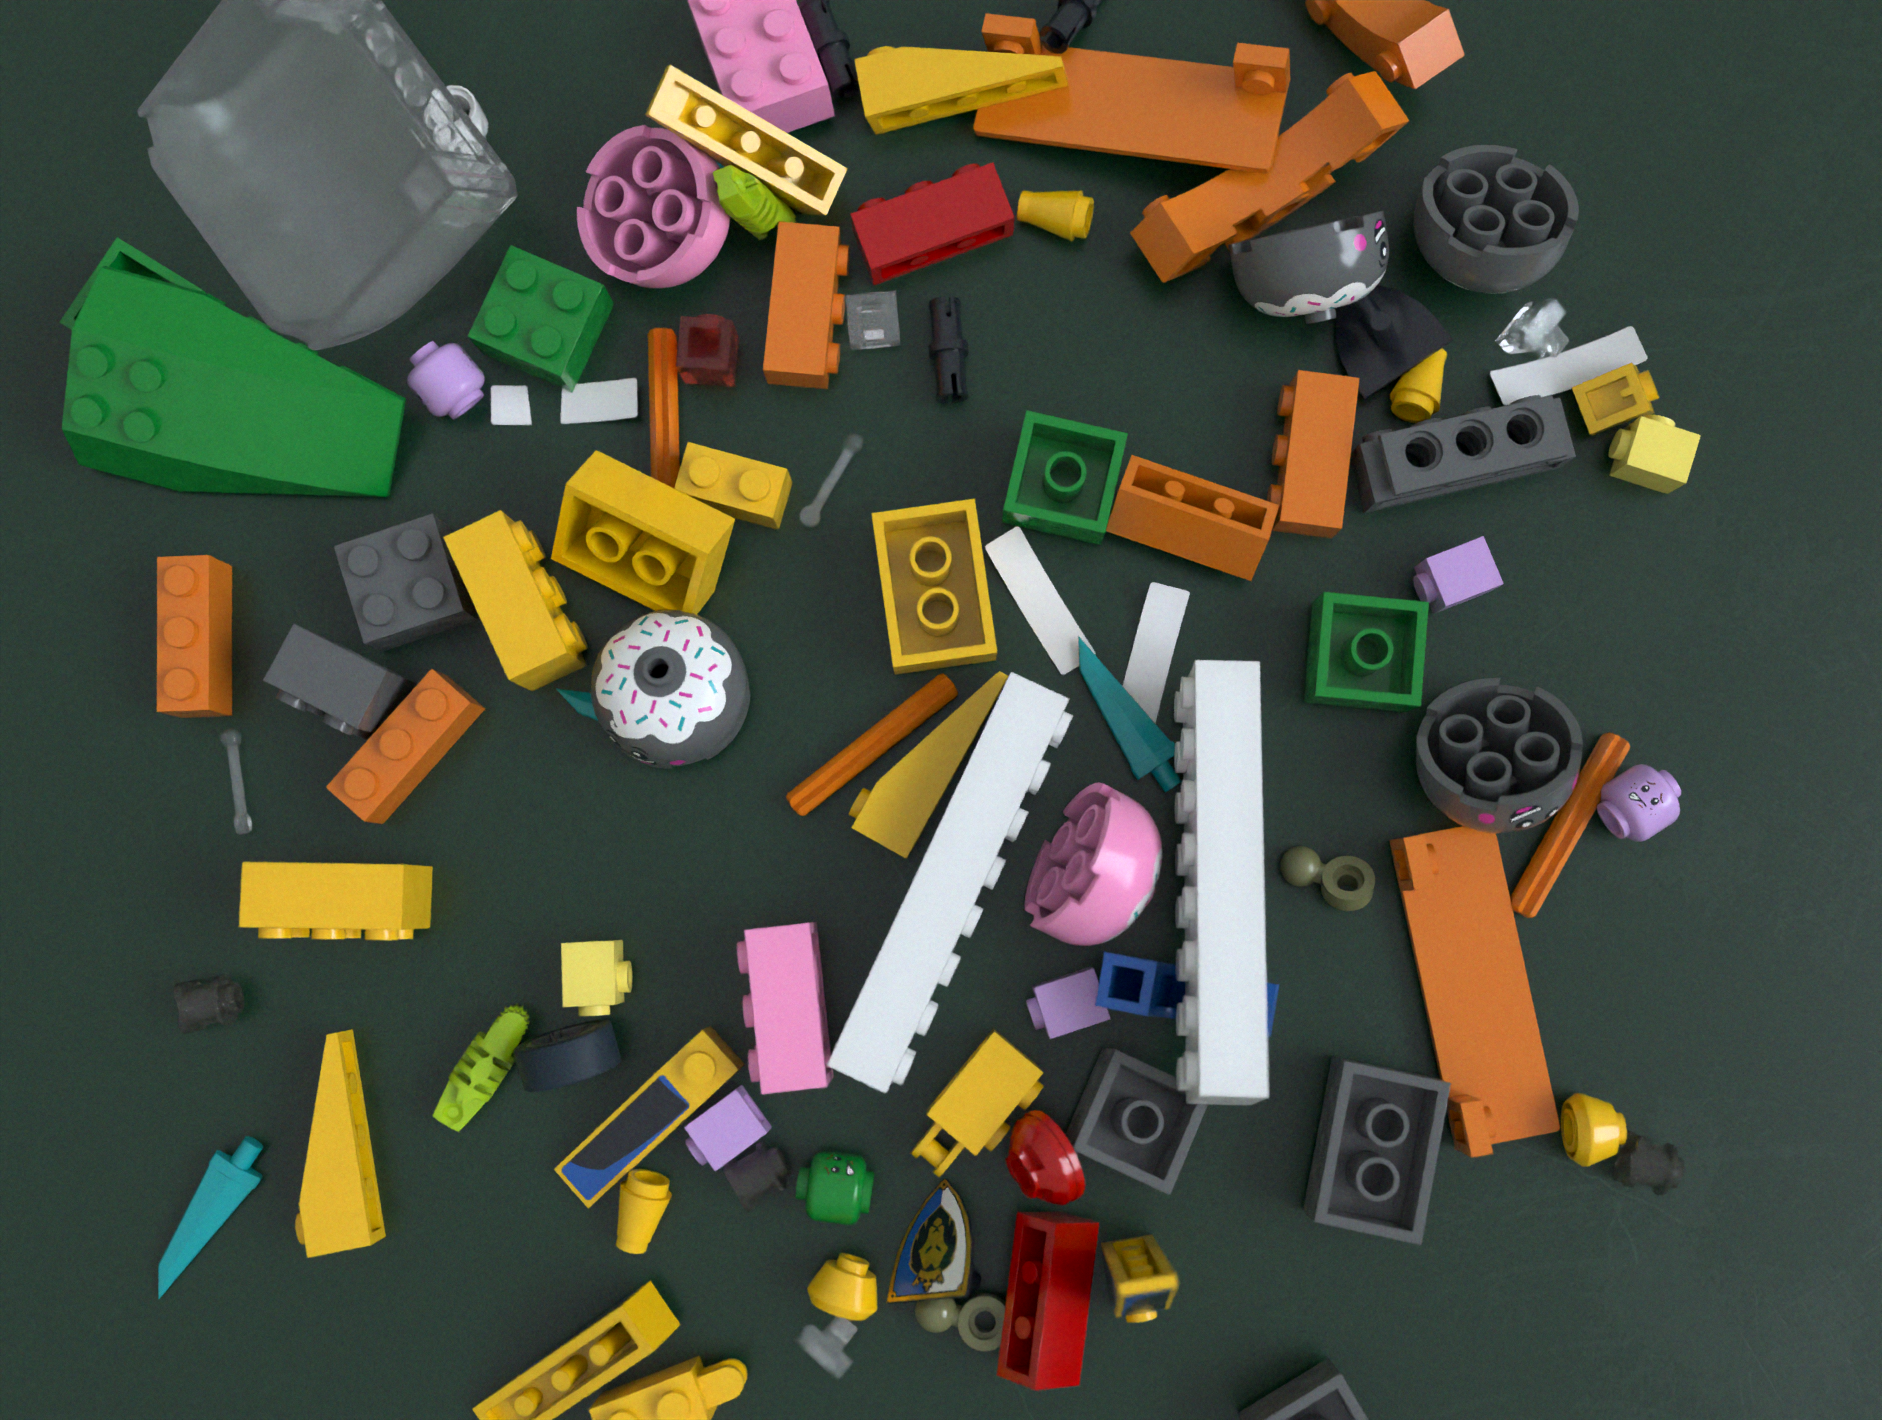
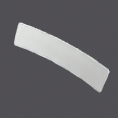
M1629 326L1601 339L1556 355L1491 371L1490 376L1502 403L1510 405V403L1524 397L1533 395L1545 397L1572 389L1571 387L1631 362L1634 365L1647 360V355L1634 328Z
M636 378L576 384L573 393L562 388L561 424L626 419L636 417L638 414ZM495 385L491 387V423L493 425H532L527 386Z
M1015 527L985 546L987 553L1059 672L1064 675L1079 666L1078 636L1095 654L1094 649L1048 578L1021 528Z
M1152 582L1149 586L1123 687L1156 724L1170 663L1190 593L1186 590Z

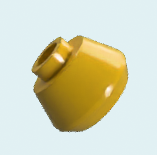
M1574 1093L1563 1103L1561 1110V1133L1564 1148L1568 1157L1580 1166L1588 1167L1616 1155L1619 1145L1625 1144L1627 1128L1624 1116L1621 1112H1615L1611 1103L1582 1093Z
M840 1253L837 1260H827L808 1285L807 1291L811 1303L817 1308L841 1318L857 1321L866 1320L877 1311L878 1307L876 1275L868 1270L870 1263L863 1258L847 1253Z

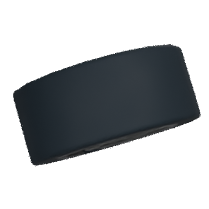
M607 1019L587 1021L560 1028L532 1038L514 1049L522 1084L527 1092L547 1091L584 1081L614 1068L622 1061L611 1021Z

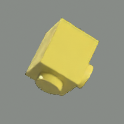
M1641 416L1624 429L1620 428L1616 432L1609 449V458L1614 459L1609 476L1669 494L1687 483L1701 435L1675 427V422L1664 416Z
M623 940L561 943L563 1007L578 1006V1016L610 1015V1005L625 1002L624 993L631 992L632 965L630 961H623Z

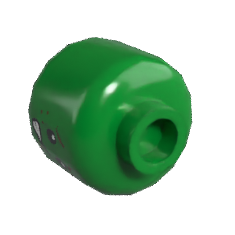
M819 1151L813 1157L810 1168L800 1167L796 1199L805 1200L806 1214L813 1221L853 1225L858 1221L861 1213L869 1214L874 1171L867 1170L865 1160L859 1155Z

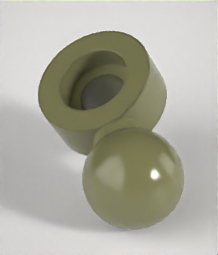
M1307 846L1292 847L1281 858L1280 871L1288 883L1297 887L1309 886L1314 882L1321 884L1323 898L1336 909L1343 911L1359 910L1365 907L1372 899L1375 874L1370 865L1360 858L1340 856L1324 864L1321 863L1319 855ZM1347 885L1354 888L1355 891H1344L1339 887Z
M990 1293L974 1295L963 1306L956 1304L953 1298L916 1302L915 1317L919 1325L931 1333L946 1331L951 1326L958 1327L960 1336L968 1346L978 1351H991L1000 1347L1006 1303L1000 1297ZM982 1311L992 1313L996 1320L995 1326L991 1329H982L976 1322V1315Z

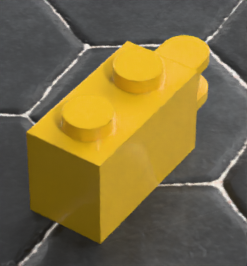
M993 1028L928 1107L926 1115L934 1123L918 1141L910 1154L916 1159L921 1155L935 1167L933 1173L940 1177L964 1147L975 1156L983 1147H986L991 1152L1010 1129V1126L1004 1122L1017 1105L1025 1110L1044 1087L1038 1081L1043 1074L1042 1069ZM942 1128L957 1140L949 1150L934 1139Z
M700 1356L601 1393L589 1409L592 1420H711L717 1405L739 1396L747 1380V1369L740 1360L735 1358H729L704 1368Z

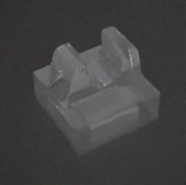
M876 291L845 295L851 350L901 346L896 291Z
M1554 298L1526 303L1496 339V342L1508 354L1530 352L1537 359H1543L1549 353L1553 358L1557 357L1569 342L1567 336L1557 325L1567 312Z
M836 1316L823 1332L819 1331L814 1325L808 1324L795 1339V1342L829 1374L840 1379L853 1363L841 1350L858 1329L849 1320Z

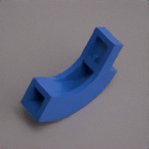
M1104 953L1095 1006L1143 1016L1176 1019L1177 1004L1183 1003L1185 996V982L1177 981L1176 964L1115 953ZM1266 982L1267 1037H1271L1280 985Z

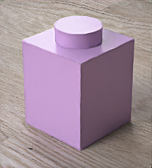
M1484 536L1428 557L1414 567L1417 574L1413 577L1416 593L1421 601L1429 602L1433 614L1491 592L1504 584Z
M1087 967L1032 985L1035 997L1026 1000L1035 1030L1045 1027L1048 1037L1052 1039L1110 1020L1107 1008L1095 1006L1099 982L1094 968Z
M740 1085L684 1127L690 1135L685 1139V1143L691 1154L702 1166L709 1162L714 1171H716L764 1136L772 1126L743 1085Z

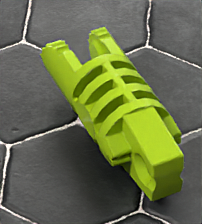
M732 165L713 171L714 181L718 185L719 204L723 207L726 214L759 240L766 238L767 232L773 229L775 225L778 226L779 221L796 222V216L792 209L752 174L745 173Z
M510 1004V1007H505V1010L500 1012L501 1016H497L487 1033L478 1032L448 1076L449 1081L432 1115L439 1122L460 1132L480 1108L491 1099L515 1063L514 1049L521 1041L522 1035L526 1033L525 1029L528 1028L527 1024L530 1022L528 1021L530 1015L527 1014V1010L523 1008V1005Z

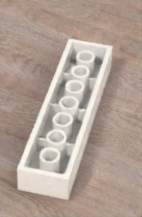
M1195 660L1189 676L1181 678L1180 692L1176 691L1174 698V720L1176 723H1183L1180 742L1175 743L1174 767L1175 773H1183L1184 775L1181 792H1176L1175 823L1184 824L1181 844H1177L1175 850L1176 876H1184L1182 896H1177L1175 919L1177 928H1185L1182 949H1177L1176 979L1177 981L1185 982L1183 1003L1177 1004L1176 1029L1178 1036H1186V1052H1184V1057H1178L1177 1088L1180 1091H1186V1104L1253 1105L1268 1098L1260 661Z
M1010 673L827 1066L884 1093H887L891 1082L902 1086L916 1054V1051L907 1047L914 1032L925 1036L938 1008V1003L930 1000L937 983L948 987L961 956L952 952L960 934L971 937L983 911V908L974 905L982 886L993 889L1006 862L1005 859L997 856L1004 839L1011 842L1016 840L1026 819L1028 811L1019 808L1027 791L1036 795L1051 765V763L1042 760L1048 745L1056 749L1058 748L1071 722L1073 715L1064 712L1069 701L1068 698L1015 673Z

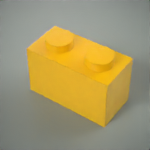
M688 442L674 489L733 518L779 530L792 486V480L786 468Z

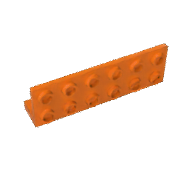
M985 14L981 33L988 52L1061 56L1069 86L977 109L973 126L977 136L1264 174L1271 171L1290 83V53L1288 48L1237 43L1233 67L1070 47L1062 54H1055L1042 45L1035 19Z
M1460 826L1389 840L1439 1076L1441 1080L1451 1083L1446 1108L1455 1150L1473 1158L1493 1154L1491 1144L1559 1131L1558 1114L1496 833H1486Z

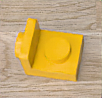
M1632 362L1571 387L1590 435H1595L1637 417H1645L1655 413L1651 401L1659 398L1649 370L1639 373L1637 367Z

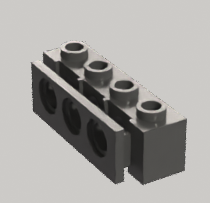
M1533 395L1518 399L1510 403V405L1491 409V406H1485L1467 411L1454 418L1442 420V418H1432L1418 422L1406 429L1397 431L1384 429L1372 432L1362 437L1363 443H1360L1351 453L1350 459L1364 513L1559 469L1574 459L1576 455L1561 399H1553L1552 395L1546 397ZM1507 431L1512 432L1516 436L1518 444L1509 438ZM1456 441L1463 443L1467 447L1470 456L1463 454L1458 449ZM1405 452L1414 454L1418 458L1421 468L1413 466L1408 462Z

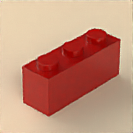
M993 162L981 167L979 164L963 166L956 170L951 178L934 184L932 181L916 183L910 186L904 195L887 201L885 198L869 200L860 205L857 212L850 214L852 230L873 286L1012 236L1015 219Z
M1061 1211L1017 1212L997 1376L1033 1390L1080 1385L1099 1222Z

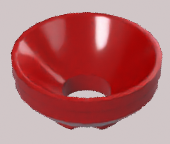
M1031 1110L1024 1114L1013 1126L1010 1137V1150H1008L1009 1156L1005 1158L1011 1176L1016 1180L1022 1192L1031 1199L1036 1197L1056 1205H1066L1077 1200L1084 1194L1085 1179L1079 1159L1071 1143L1059 1126L1042 1111Z

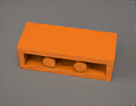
M778 222L763 372L768 384L827 389L829 373H838L840 343H832L834 324L842 325L844 320L845 294H837L839 275L848 276L850 245H842L840 228L837 226Z
M1298 370L1289 386L1282 385L1278 402V415L1285 416L1283 435H1276L1272 451V465L1279 466L1277 485L1270 484L1266 500L1279 505L1272 531L1333 538L1342 529L1360 378Z
M1131 455L1107 523L1106 531L1251 581L1269 541L1279 505Z
M210 555L157 557V712L180 718L232 716V565Z
M431 669L326 788L364 822L384 824L481 715L485 708L449 676Z

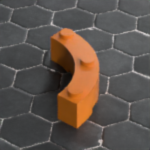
M1305 0L1306 8L1316 23H1325L1353 53L1377 70L1388 82L1395 81L1404 86L1417 89L1465 56L1449 9L1437 6L1426 0Z
M1373 71L1355 77L1352 73H1347L1333 82L1326 90L1328 97L1278 136L1269 173L1229 169L1206 183L1174 198L1169 199L1167 195H1164L1151 202L1142 211L1145 218L1130 234L1163 283L1205 265L1211 259L1210 255L1220 245L1225 244L1229 250V244L1249 240L1279 222L1336 182L1330 174L1331 172L1341 168L1351 159H1355L1357 163L1363 161L1405 126L1409 119L1377 72Z

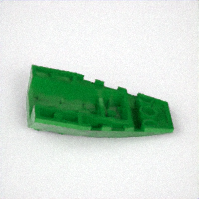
M108 266L100 267L72 327L62 431L79 465L183 492L387 497L390 494L406 398L344 365L339 367L318 356V351L301 342L293 343L269 330L271 326L252 316L246 318L226 307L224 301L208 293Z

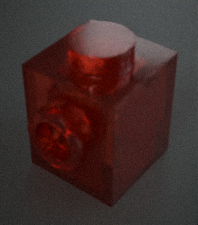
M701 314L697 317L681 316L676 367L684 383L735 387L739 336L732 320L713 314Z

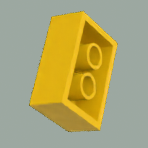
M596 450L565 485L551 559L655 611L682 610L690 614H698L715 591L735 518Z
M975 499L871 513L895 675L996 661L997 646Z
M500 510L443 537L508 680L530 691H534L587 666L581 653L588 649L586 640L575 621L570 623L560 606L567 603L565 595L554 576L549 577L546 570L539 563L540 560L546 558V555L533 530L528 531L521 520L514 522Z
M242 862L239 927L258 928V938L309 937L310 928H312L311 939L361 938L362 929H365V940L413 939V929L430 928L433 866Z

